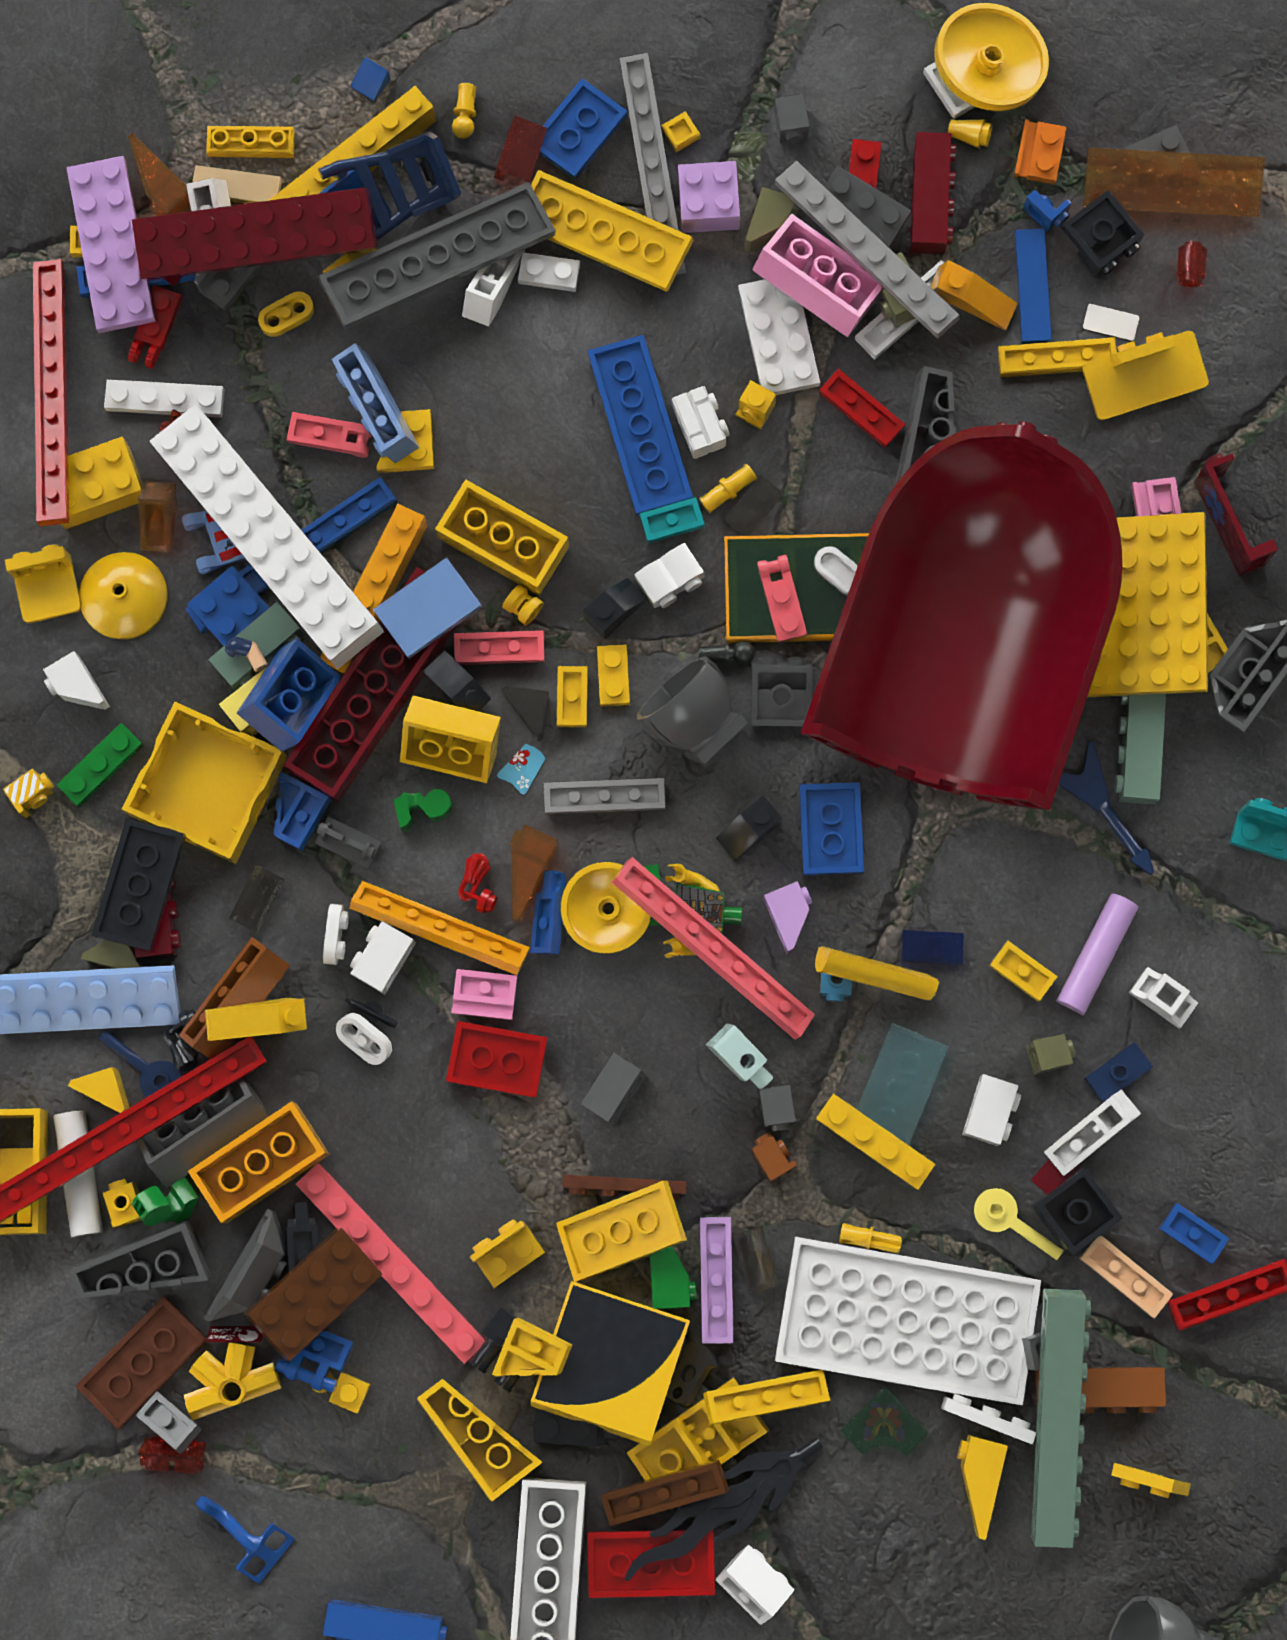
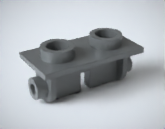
M327 817L325 823L319 825L317 829V834L319 835L315 841V844L369 869L382 843L330 817Z

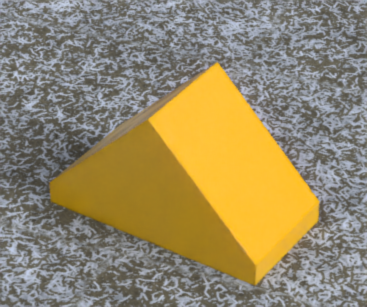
M110 1067L73 1079L68 1084L69 1087L119 1113L130 1108L120 1072L117 1068Z

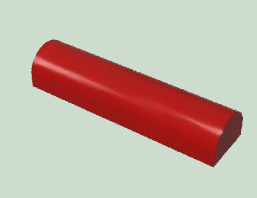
M1279 1260L1169 1300L1167 1307L1176 1329L1181 1331L1286 1293V1260Z

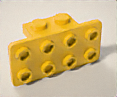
M1186 331L1164 337L1163 333L1160 332L1146 337L1145 344L1136 346L1135 342L1132 341L1117 346L1118 352L1084 364L1082 371L1096 417L1099 420H1105L1206 387L1209 380L1194 332Z

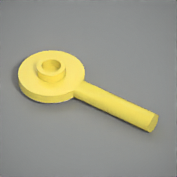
M993 1188L979 1195L974 1205V1215L982 1228L991 1232H1001L1010 1227L1055 1260H1058L1064 1250L1017 1218V1204L1010 1193L1002 1189Z

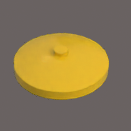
M978 3L957 10L945 21L935 43L934 57L936 67L946 86L966 103L981 109L1006 111L1018 108L1029 102L1037 94L1047 76L1049 56L1043 37L1027 18L1002 5Z

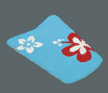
M525 744L498 772L497 777L512 783L524 795L546 758L537 748Z

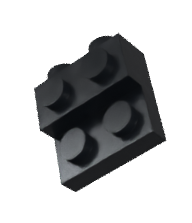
M1109 190L1067 220L1061 227L1078 248L1079 252L1077 255L1095 276L1101 272L1107 275L1119 265L1116 260L1124 254L1127 258L1134 255L1141 248L1139 243L1145 235Z

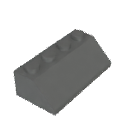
M244 1076L137 1140L148 1167L164 1186L168 1188L189 1174L188 1170L269 1116L261 1100Z

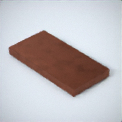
M163 1296L75 1387L117 1430H121L149 1401L155 1392H158L206 1343L207 1337L167 1296Z

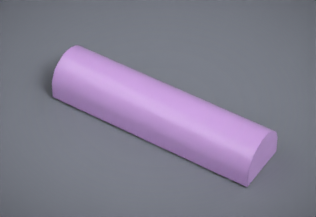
M1117 894L1109 896L1056 1002L1081 1015L1085 1014L1139 908L1134 902Z

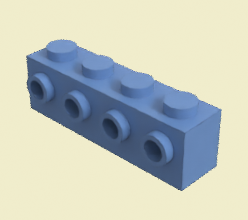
M355 343L331 360L338 371L336 376L340 383L348 389L350 393L348 398L353 407L360 411L363 417L361 422L367 432L374 437L376 442L373 444L381 457L387 456L394 463H397L418 449L419 445L370 355Z

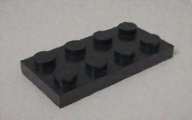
M130 819L125 820L91 936L152 952L186 835L184 833Z

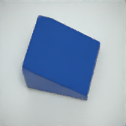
M365 57L350 87L372 102H375L390 82L389 72Z

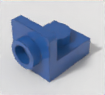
M1034 190L1026 197L1023 210L1048 232L1054 226L1059 228L1066 222L1070 216L1068 211L1071 202L1066 199L1055 209L1052 201L1047 196L1040 195Z

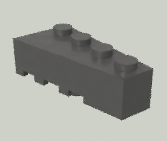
M190 1219L75 1265L68 1270L79 1299L191 1282L208 1281L212 1277Z

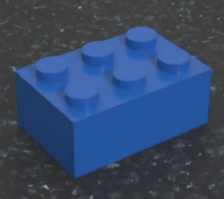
M296 638L278 650L237 711V714L282 752L300 742L342 676Z

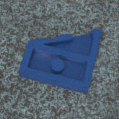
M280 772L278 776L280 793L276 801L277 819L274 825V836L303 851L332 799L295 778Z

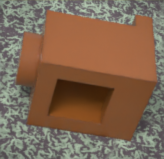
M770 1132L754 1140L756 1146L751 1151L769 1182L797 1166L794 1160L788 1163L786 1157L790 1156V1153L781 1139L776 1142Z

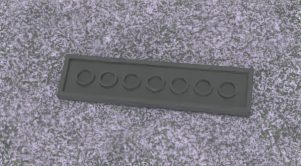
M527 182L319 275L318 278L344 329L347 330L555 236L556 230L530 183Z

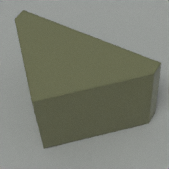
M108 940L83 952L81 957L82 960L110 969L144 967L141 961L135 957L133 947Z

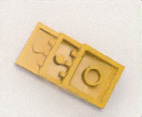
M733 1377L716 1390L739 1386V1384ZM703 1398L654 1432L650 1446L639 1443L629 1450L627 1454L646 1481L718 1459L723 1464L743 1448L767 1433L769 1428L760 1415L710 1425Z

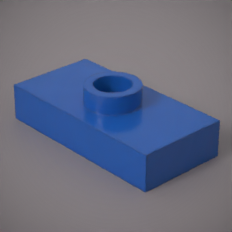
M1178 1203L1174 1204L1158 1228L1210 1265L1215 1262L1230 1239Z

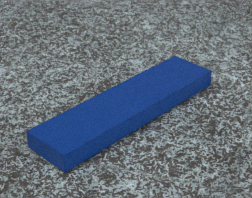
M1045 229L1015 230L1021 344L1051 342L1052 338Z

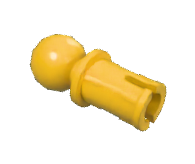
M460 83L458 85L457 105L453 109V114L458 117L452 123V132L461 139L470 137L474 131V123L470 118L476 116L474 103L477 87L471 83Z

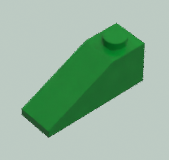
M671 1246L651 1254L653 1308L690 1307V1301L696 1300L695 1281L689 1282V1275L673 1247Z

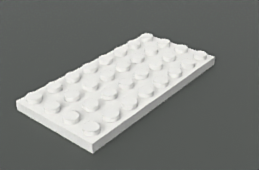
M795 1237L775 1361L1023 1405L1028 1369L1022 1338L1031 1336L1034 1333L1041 1280Z

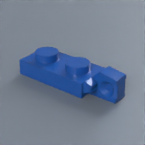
M554 870L544 871L543 887L541 892L536 893L531 954L555 955L560 952L562 931L561 900L566 887L565 873Z

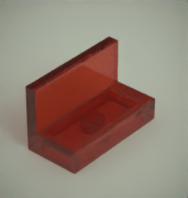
M514 116L493 178L504 181L508 174L529 182L547 128Z

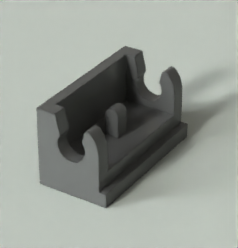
M613 1053L581 1105L614 1127L647 1075L635 1065Z

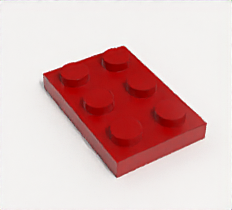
M457 1021L446 1082L537 1098L548 1038Z

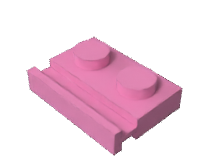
M1175 477L1132 483L1131 489L1136 516L1181 513Z
M457 969L451 1013L513 1020L518 976Z

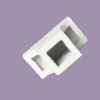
M1149 967L1144 970L1129 991V994L1177 1028L1183 1026L1198 1004L1189 995L1190 991L1167 974H1159Z

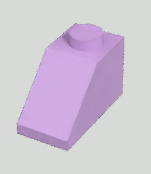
M798 881L765 894L763 897L786 954L793 952L809 912L808 905L812 903L807 888H800Z

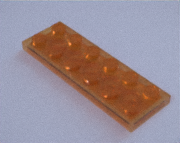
M1088 147L1082 207H1086L1109 190L1125 210L1259 217L1265 157Z

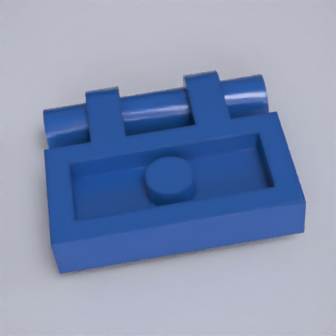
M323 1330L290 1363L280 1359L275 1371L285 1374V1378L296 1381L298 1379L311 1384V1388L317 1391L324 1389L333 1393L338 1382L327 1377L329 1370L332 1369L342 1373L354 1343ZM304 1359L319 1364L316 1373L302 1368Z

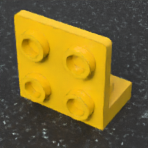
M516 1220L509 1221L498 1229L501 1234L492 1241L487 1237L472 1248L475 1253L470 1256V1259L479 1265L493 1288H496L546 1253L524 1221L518 1223Z

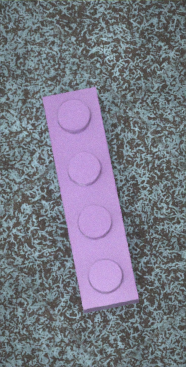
M731 1217L700 1218L702 1344L733 1343Z

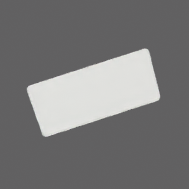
M1089 304L1083 328L1133 341L1139 316Z

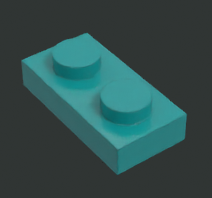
M696 497L639 513L648 544L705 528Z

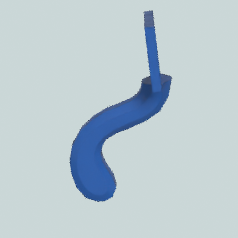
M201 1495L196 1501L200 1511L217 1520L244 1547L246 1555L235 1568L258 1584H260L295 1540L292 1535L272 1522L261 1536L252 1535L226 1509L214 1500ZM274 1531H278L286 1536V1540L277 1550H272L265 1545V1541ZM254 1556H258L266 1562V1565L257 1575H252L245 1570V1566Z

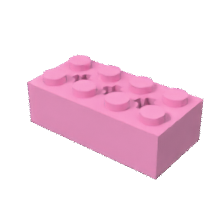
M793 214L789 216L763 248L752 269L847 338L870 310L883 290V287L847 252Z

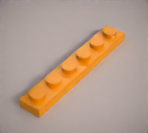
M364 881L361 882L350 902L349 909L515 975H518L530 947Z

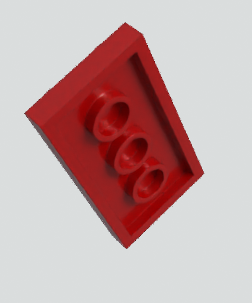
M654 1530L588 1532L589 1598L715 1595L713 1530L708 1532L687 1555L675 1559L647 1563L629 1581L625 1580L626 1573L632 1562L642 1552L669 1543L681 1536L686 1530H672L666 1536L654 1538L650 1537V1532Z

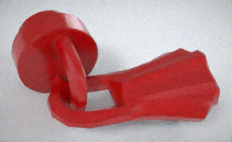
M475 853L466 859L465 874L458 890V896L465 902L471 899L478 901L476 911L483 914L486 912L492 913L498 897L493 895L494 892L485 888L480 896L475 894L480 882L491 869L490 863L486 855ZM467 883L473 885L470 892L464 891Z

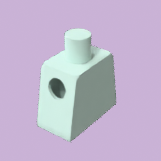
M726 1024L706 1044L740 1080L746 1082L750 1079L759 1089H763L773 1079V1076L763 1067L767 1059L735 1025ZM743 1055H746L749 1058V1061L745 1066H743L740 1063L741 1057Z

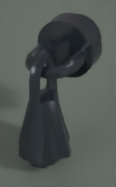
M193 1009L190 1011L184 1010L179 1013L178 1016L181 1022L175 1026L168 1025L163 1031V1037L172 1053L174 1067L181 1072H190L197 1064L198 1053L179 1037V1034L196 1013ZM169 1035H176L178 1040L173 1043Z

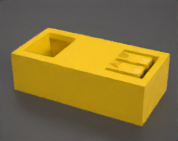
M41 1108L0 1109V1119L34 1118L33 1148L0 1149V1185L48 1157V1111ZM47 1195L17 1213V1224H32V1227L0 1228V1235L47 1234ZM14 1215L0 1224H14Z

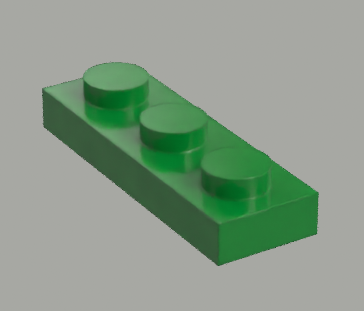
M120 723L57 786L80 808L144 745Z

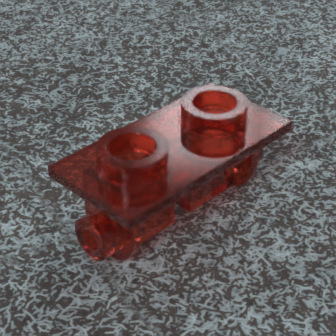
M159 1436L145 1438L138 1452V1455H141L140 1466H145L146 1470L168 1471L170 1461H175L174 1472L196 1474L197 1471H203L204 1459L202 1456L207 1443H198L192 1440L180 1454Z

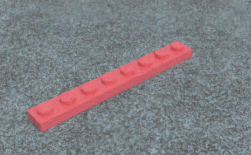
M633 857L628 859L612 883L793 1039L796 1040L801 1037L815 1014Z
M317 1163L296 1185L336 1228H343L382 1272V1277L450 1350L466 1364L485 1341L484 1337L320 1163Z

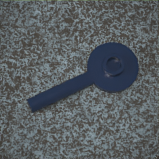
M107 1030L99 1037V1041L141 1073L140 1088L146 1098L182 1077L181 1071L176 1069L173 1063L159 1060L148 1064Z

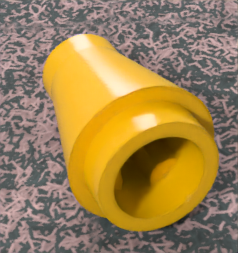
M951 119L948 133H951L952 138L980 149L981 146L987 147L990 142L992 123H986L985 119Z

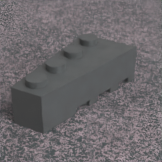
M923 366L917 374L895 485L924 453L940 441L956 433L953 416L955 409L952 372Z

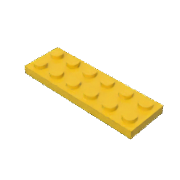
M540 170L537 171L531 187L556 230L555 236L548 238V240L668 292L694 241L692 236Z

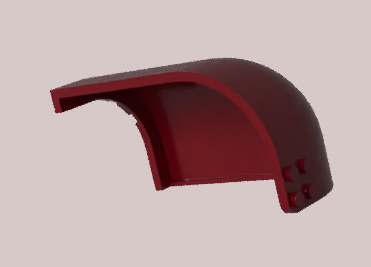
M1019 421L1018 424L998 422L997 425L965 429L945 438L924 453L905 472L892 489L871 527L801 734L871 767L878 769L879 766H883L895 771L894 775L927 787L962 796L963 792L975 794L977 800L989 803L1050 811L1116 611L1122 582V544L1117 518L1104 487L1093 471L1078 456L1059 445L1055 437L1041 434L1036 431L1035 425L1025 421Z

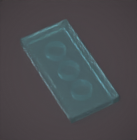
M891 1023L857 1110L909 1145L949 1046Z

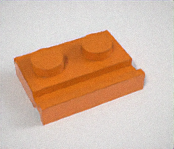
M1025 119L1014 178L1019 176L1027 178L1026 180L1055 185L1066 127L1044 122L1033 123Z

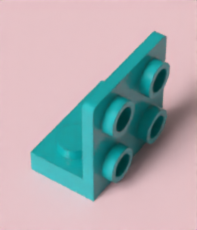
M1263 798L1249 800L1238 810L1229 844L1287 861V807H1284V809L1272 806L1273 802Z

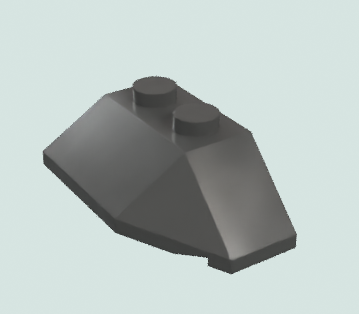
M1287 620L1244 628L1208 676L1218 716L1242 733L1245 732L1287 674Z
M266 1210L242 1254L205 1314L204 1319L207 1321H215L246 1312L270 1290L268 1288L274 1278L279 1280L287 1268V1263L285 1262L287 1257L286 1245L278 1213L274 1210Z

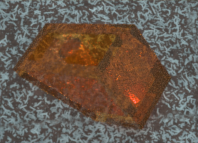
M146 481L138 497L141 550L171 552L177 512L176 484Z

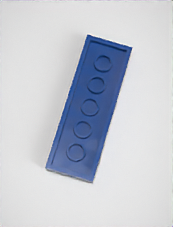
M644 334L587 350L636 516H640L639 513L693 498Z

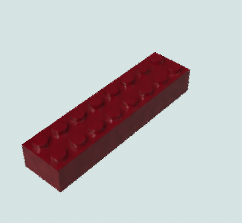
M366 187L132 219L140 278L146 281L378 249L370 190Z
M417 567L405 586L420 577L425 571ZM380 621L379 625L384 632L363 648L348 668L300 742L284 763L288 772L339 803L425 675L422 669L439 654L458 625L408 659Z

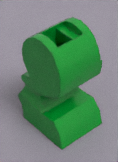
M441 789L430 791L426 797H423L420 792H404L400 797L393 799L402 832L409 830L414 824L412 819L414 810H422L432 822H437L445 819L453 808L449 795Z
M183 1178L171 1186V1190L166 1197L163 1196L157 1186H152L135 1196L132 1206L146 1226H154L162 1221L165 1224L169 1221L178 1224L183 1220L190 1219L199 1197L187 1179Z

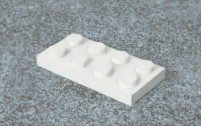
M766 279L738 285L759 384L776 393V395L819 387L820 379L803 306Z

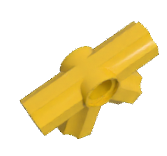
M229 1342L224 1365L206 1350L189 1370L195 1378L206 1386L184 1395L185 1405L191 1420H197L281 1389L278 1371H275L274 1362L251 1370L256 1347ZM231 1382L238 1384L241 1389V1394L235 1401L228 1399L225 1394V1389Z

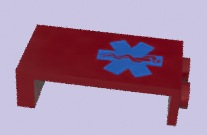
M1220 453L1205 461L1206 464L1200 469V473L1194 483L1238 576L1265 566L1278 551V548L1273 539L1255 547H1250L1218 479L1224 476L1235 457L1233 453L1224 457Z

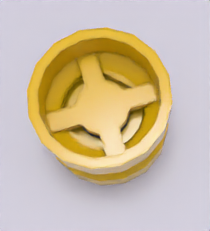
M519 584L507 596L502 608L508 613L516 614L518 620L527 626L538 615L544 602L537 597H531L528 594V590Z

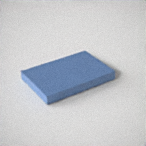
M445 558L374 608L373 611L407 658L410 659L482 608V605L449 560Z

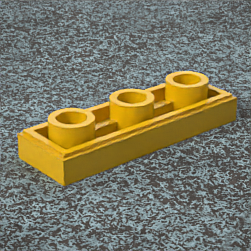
M207 126L206 154L208 157L294 158L295 130L294 127ZM248 139H254L252 142H246Z

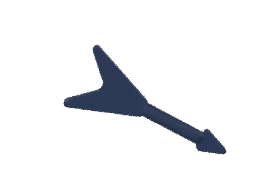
M1089 742L1083 773L1081 775L1062 773L1058 785L1097 812H1101L1131 854V863L1147 874L1152 875L1154 870L1148 850L1141 849L1110 806V798L1094 742Z

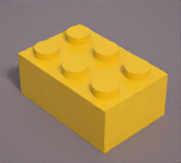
M123 436L68 456L69 523L61 524L65 530L148 500L131 449Z
M413 696L403 719L400 762L487 783L496 759L501 717Z

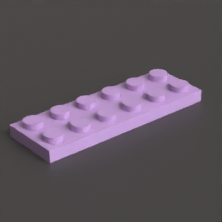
M124 156L67 167L96 330L98 333L156 322L149 281L140 278L132 219H137Z

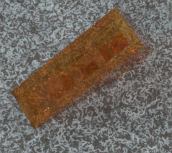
M131 133L128 138L146 195L151 203L149 206L150 211L155 216L186 212L191 208L187 186Z
M524 824L522 831L518 829L515 831L510 842V846L513 847L511 851L512 919L518 925H520L544 876V871L547 870L559 845L557 839Z

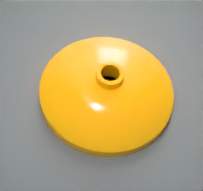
M130 552L113 553L95 562L84 575L79 589L81 611L91 627L106 637L123 640L136 638L150 631L162 618L168 602L167 583L159 568L146 557ZM117 587H124V591L122 594H115V589Z
M600 862L589 865L571 878L563 892L561 900L563 924L572 939L590 951L597 953L623 951L634 945L643 936L650 923L651 916L612 883L623 867L621 864ZM607 903H612L614 906V911L611 914L604 912V906Z

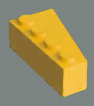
M441 1379L417 1398L419 1404L491 1502L542 1463L541 1460L529 1452L445 1380Z

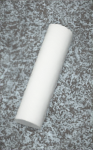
M71 1111L53 1116L58 1150L88 1133L86 1111ZM94 1167L63 1185L71 1238L103 1232Z

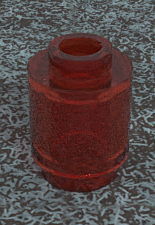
M1188 241L1178 248L1176 277L1179 279V285L1184 287H1198L1202 285V280L1206 277L1208 251L1206 247L1202 246V243Z

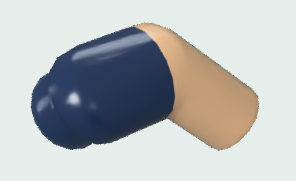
M234 637L225 646V652L228 656L238 657L241 655L247 657L255 672L261 671L268 666L258 645L253 641Z

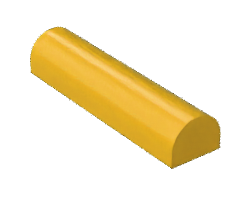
M824 946L818 948L815 959L817 972L930 1001L935 996L939 985L938 979L928 974Z

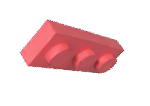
M544 631L454 633L455 661L459 665L545 662Z

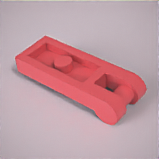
M292 412L286 440L289 444L367 458L370 449L367 446L368 439L372 438V434L367 432L363 424ZM349 434L357 435L356 443L348 442Z
M778 556L777 560L770 562L766 560L757 562L778 643L807 636L787 556ZM780 571L782 580L772 582L770 574Z

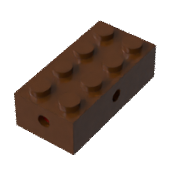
M336 1228L254 1303L244 1315L283 1359L290 1361L383 1274L343 1228Z

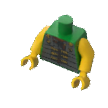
M681 864L668 865V867H672L675 870V876H665V880L667 882H680L676 883L675 894L722 935L723 925H741L742 907H724V893L720 892L719 887L699 873L685 869ZM675 936L663 942V944H670L673 952L664 954L668 959L678 955H696Z

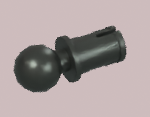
M725 642V645L698 646L699 658L706 656L714 664L726 663V666H729V660H734L738 664L746 665L754 659L755 650L748 642H739L733 648H728V642Z

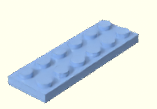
M174 965L0 975V1034L177 1025L181 1022L178 1016L181 1013Z

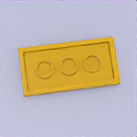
M668 1181L658 1182L556 1223L574 1282L586 1280L687 1241Z

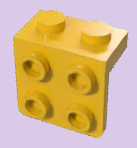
M48 545L43 547L42 551L31 554L30 552H19L14 554L13 558L5 560L6 570L15 580L22 618L28 624L76 613L81 610L71 555L63 546Z

